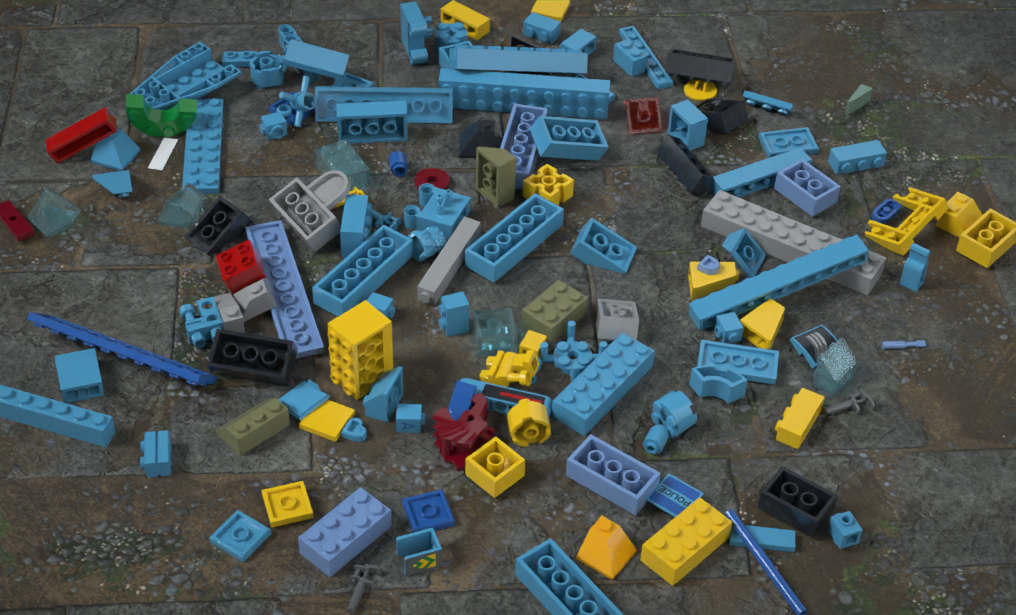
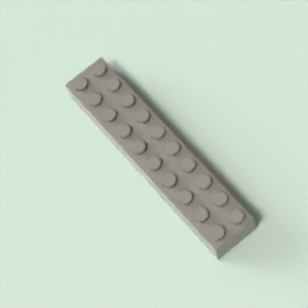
M721 190L717 192L704 208L702 214V227L726 237L728 234L746 228L764 253L786 262H791L798 257L810 254L812 251H818L829 244L842 241V239ZM869 251L867 262L827 279L868 296L883 274L886 257Z

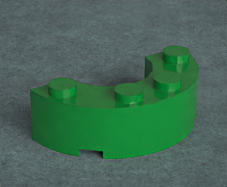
M126 94V114L131 124L139 131L149 136L171 137L184 132L193 124L197 115V100L179 98L178 103L173 108L157 110L146 103L144 95Z

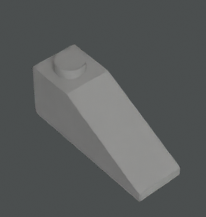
M227 293L214 296L223 322V329L245 333L242 313L232 295Z

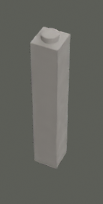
M467 217L462 219L417 286V300L435 306L464 262L465 250L481 236L480 221Z

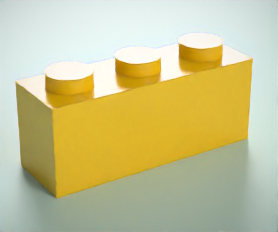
M454 0L441 8L442 23L455 24L461 22L464 24L468 36L475 40H479L490 32V18Z
M802 388L799 394H794L791 407H786L783 420L779 419L776 424V440L799 449L822 410L824 396Z

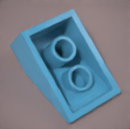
M591 217L580 230L570 254L585 264L625 274L637 246Z

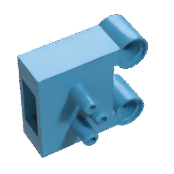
M417 2L400 4L401 40L411 65L428 63V53L424 46V39L432 38L433 27H427V23L432 22V17H423Z
M429 183L422 184L419 187V204L424 208L420 211V208L415 205L407 206L404 209V226L411 230L417 229L420 231L431 226L438 227L443 232L444 237L450 239L462 219L468 216L471 207V197L454 193L449 189H440Z

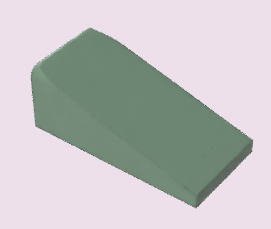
M861 84L847 101L845 115H849L867 104L871 99L873 89Z

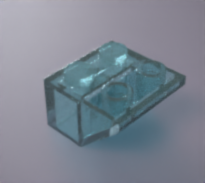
M841 337L838 341L832 342L828 350L818 356L816 363H818L817 369L813 374L815 377L813 386L834 397L855 376L858 362L844 338Z

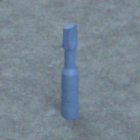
M916 340L915 342H882V349L926 346L925 340Z

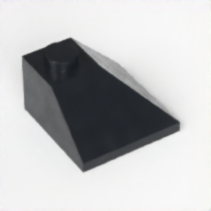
M477 120L460 133L459 158H476L477 147L494 148L495 121Z

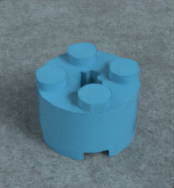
M461 22L455 24L440 23L435 31V50L437 54H439V47L468 41V32Z
M261 51L256 53L254 58H250L251 80L256 84L257 88L264 89L283 84L284 72H282L283 65H280L282 57L280 54L275 55L271 54V51Z
M671 390L652 405L653 414H651L653 422L665 426L669 431V438L678 436L697 422V414H693L689 407L692 405L691 401L681 391L674 392V390Z

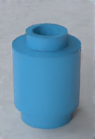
M660 424L651 427L643 441L644 449L650 454H660L669 438L668 429Z

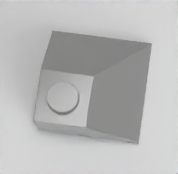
M268 278L253 283L233 294L244 322L277 306Z

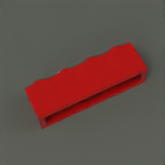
M104 107L47 138V154L57 164L117 132L116 118Z

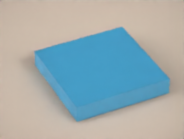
M237 510L209 539L210 543L244 562L271 535V529Z

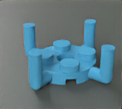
M575 321L568 322L567 342H559L553 354H548V343L542 342L540 344L539 358L542 362H553L557 369L559 367L563 370V373L571 376V382L607 348V343L601 341L599 343V353L592 354L586 342H576ZM573 356V357H576L577 359L572 360V359H569V357Z

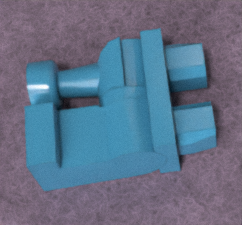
M214 297L196 301L199 318H194L196 311L192 304H184L179 309L181 317L186 319L185 326L190 345L194 344L196 348L204 347L206 340H214L216 329H223V322ZM211 304L212 308L203 309L202 306Z

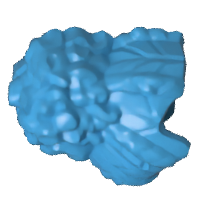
M434 226L427 227L423 231L414 230L408 235L409 238L413 239V258L417 261H423L436 253H440L447 243L443 232Z

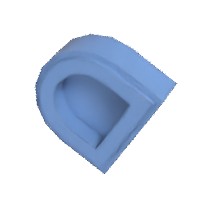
M709 255L697 265V270L707 275L717 274L720 268L719 261Z

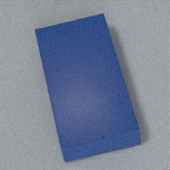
M456 381L448 408L453 420H459L464 411L471 409L472 398L476 393L477 386Z

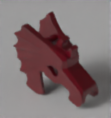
M481 393L474 395L472 402L475 406L471 410L464 411L457 421L453 420L447 407L439 409L432 416V419L437 422L433 425V429L436 430L433 433V437L437 438L434 446L439 447L440 455L444 458L445 463L450 462L454 464L456 471L465 470L466 458L481 448L483 444L489 442L490 436H494V428L488 426L487 423L489 416L488 401ZM469 417L474 418V420L468 422Z

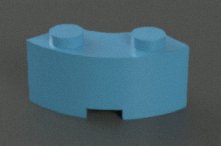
M703 365L691 369L689 385L700 398L715 396L729 404L745 397L748 380L730 368L724 370L715 368V365Z

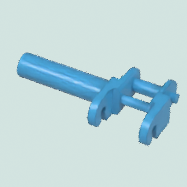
M372 209L371 214H369L370 217L377 220L375 222L376 228L389 224V228L396 231L402 222L401 218L396 219L393 217V213L385 216Z

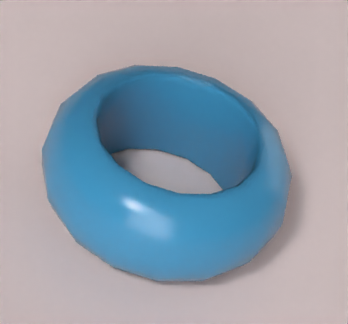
M283 104L277 107L276 112H281L283 117H288L292 114V108L289 105Z

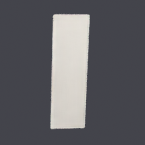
M164 137L148 168L163 170L178 139Z

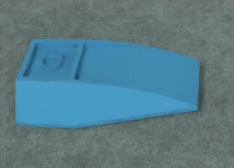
M199 42L172 57L130 94L144 95L146 103L153 109L168 110L178 103L179 98L200 99L234 80L242 74V71L232 64L225 68L212 59L211 49L202 42Z

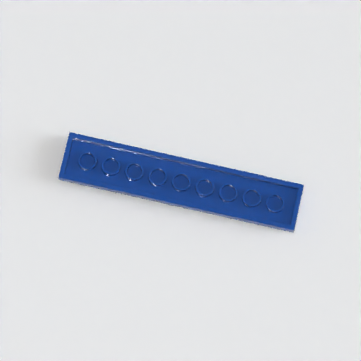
M29 312L27 320L33 321V325L36 327L49 328L52 333L65 334L71 340L84 341L83 344L87 346H97L101 348V351L111 354L112 352L118 354L117 357L122 359L135 360L134 363L138 365L152 366V370L161 373L163 371L167 372L173 378L187 379L186 382L192 385L207 386V383L215 384L217 376L58 317Z

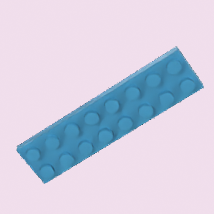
M315 86V121L337 122L336 104L406 101L407 123H452L453 88Z
M216 98L194 99L197 100V115L193 124L186 131L182 193L183 195L219 193L224 101L223 99Z

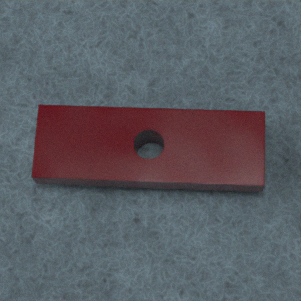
M10 200L0 203V220L18 242L35 235L34 229Z

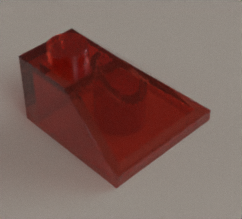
M659 97L625 100L628 134L662 131Z

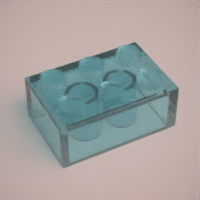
M347 139L314 150L315 166L321 174L333 170L343 172L350 181V191L353 190V187L362 189L371 185L370 168Z

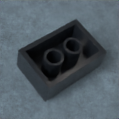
M781 466L761 491L758 509L814 538L834 512L838 495Z

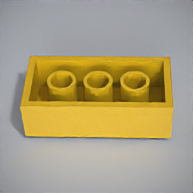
M699 497L642 544L640 561L674 586L730 537L732 521Z

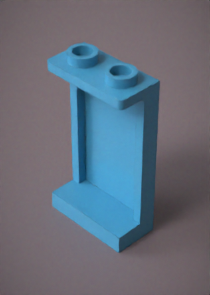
M291 39L289 45H285L280 65H283L282 72L286 71L287 66L335 78L334 86L341 87L349 55Z

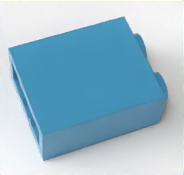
M95 348L55 356L63 403L104 396Z

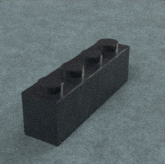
M672 135L666 136L657 149L658 154L661 156L660 159L668 164L669 170L678 176L677 179L687 187L686 190L689 193L703 196L714 181L713 176L680 138Z

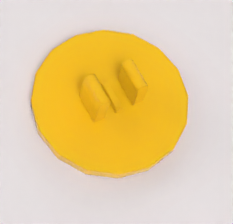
M702 79L688 81L684 86L685 95L695 101H703L707 98L713 99L717 93V88L712 82L701 81Z

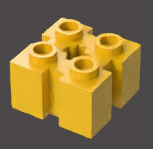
M546 164L538 170L537 175L532 174L523 180V197L529 199L536 193L559 206V202L564 203L573 196L574 179L564 173L559 175L557 169Z

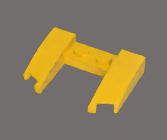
M909 187L910 193L907 196L901 197L896 194L893 198L894 201L914 212L898 228L869 220L868 225L872 227V231H866L865 235L877 244L904 256L914 243L913 238L931 219L938 221L949 209L945 198Z

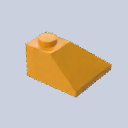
M601 516L590 528L576 559L613 580L636 553V548L618 524Z

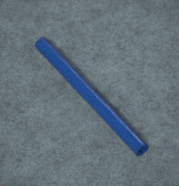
M733 509L727 511L725 516L732 521V527L796 615H805L807 609Z

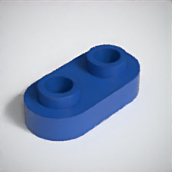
M894 199L884 200L873 210L872 220L882 224L889 223L899 214L901 204L894 201Z

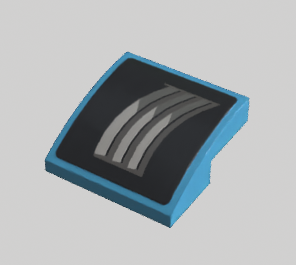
M823 325L790 339L799 356L804 355L812 369L837 359L846 353L835 336Z

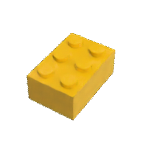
M990 208L960 235L956 251L988 268L1016 243V222Z

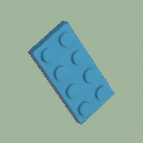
M701 340L697 367L715 365V368L727 370V368H730L740 373L748 381L775 385L779 351Z

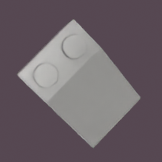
M597 299L598 339L611 342L621 333H624L637 340L639 317L636 303L632 301Z

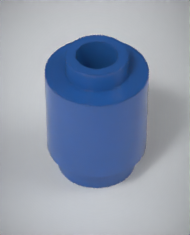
M401 151L393 152L389 156L391 172L396 177H402L408 171L406 154Z

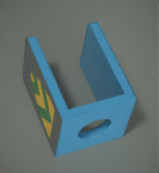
M433 527L396 538L398 557L412 554L404 557L406 576L442 567V548Z

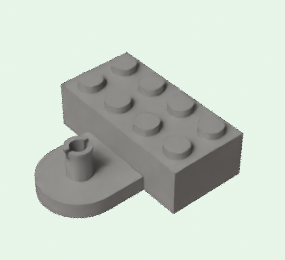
M337 170L322 174L307 187L296 177L272 196L269 201L276 212L316 252L340 233L341 225L329 210L348 195L350 181L343 172Z

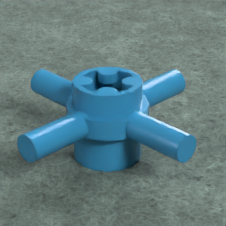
M303 76L300 92L294 95L280 92L279 94L280 98L290 101L291 107L297 111L294 127L301 128L303 112L311 109L315 110L316 105L315 96L312 93H307L310 80L308 76Z

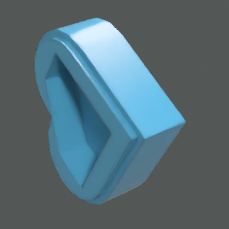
M359 418L350 419L343 428L341 437L355 442L364 441L367 438V430L363 427L362 420Z

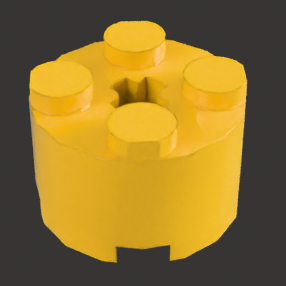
M522 399L507 413L510 435L515 444L523 447H529L530 443L536 442L542 444L551 435L550 421L545 405L530 401L529 399Z

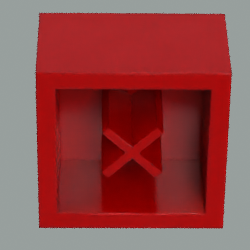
M250 239L216 255L223 282L232 294L267 278L259 252Z

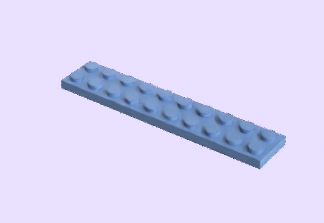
M282 221L245 227L248 240L250 239L259 252L266 277L270 282L277 306L271 308L270 312L279 339L295 342L298 348L296 358L324 353V346Z

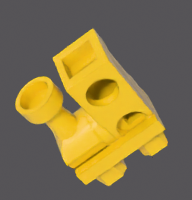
M527 350L526 354L498 351L496 356H488L486 366L489 370H481V381L508 387L512 382H519L522 386H530L532 377L535 376L540 365L535 350Z

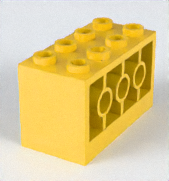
M365 300L328 323L331 380L334 384L342 387L347 395H351L355 400H359L371 392L373 382L377 381L382 373L393 369L392 321Z

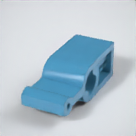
M915 243L911 245L909 257L903 268L900 285L917 292L925 280L930 250Z

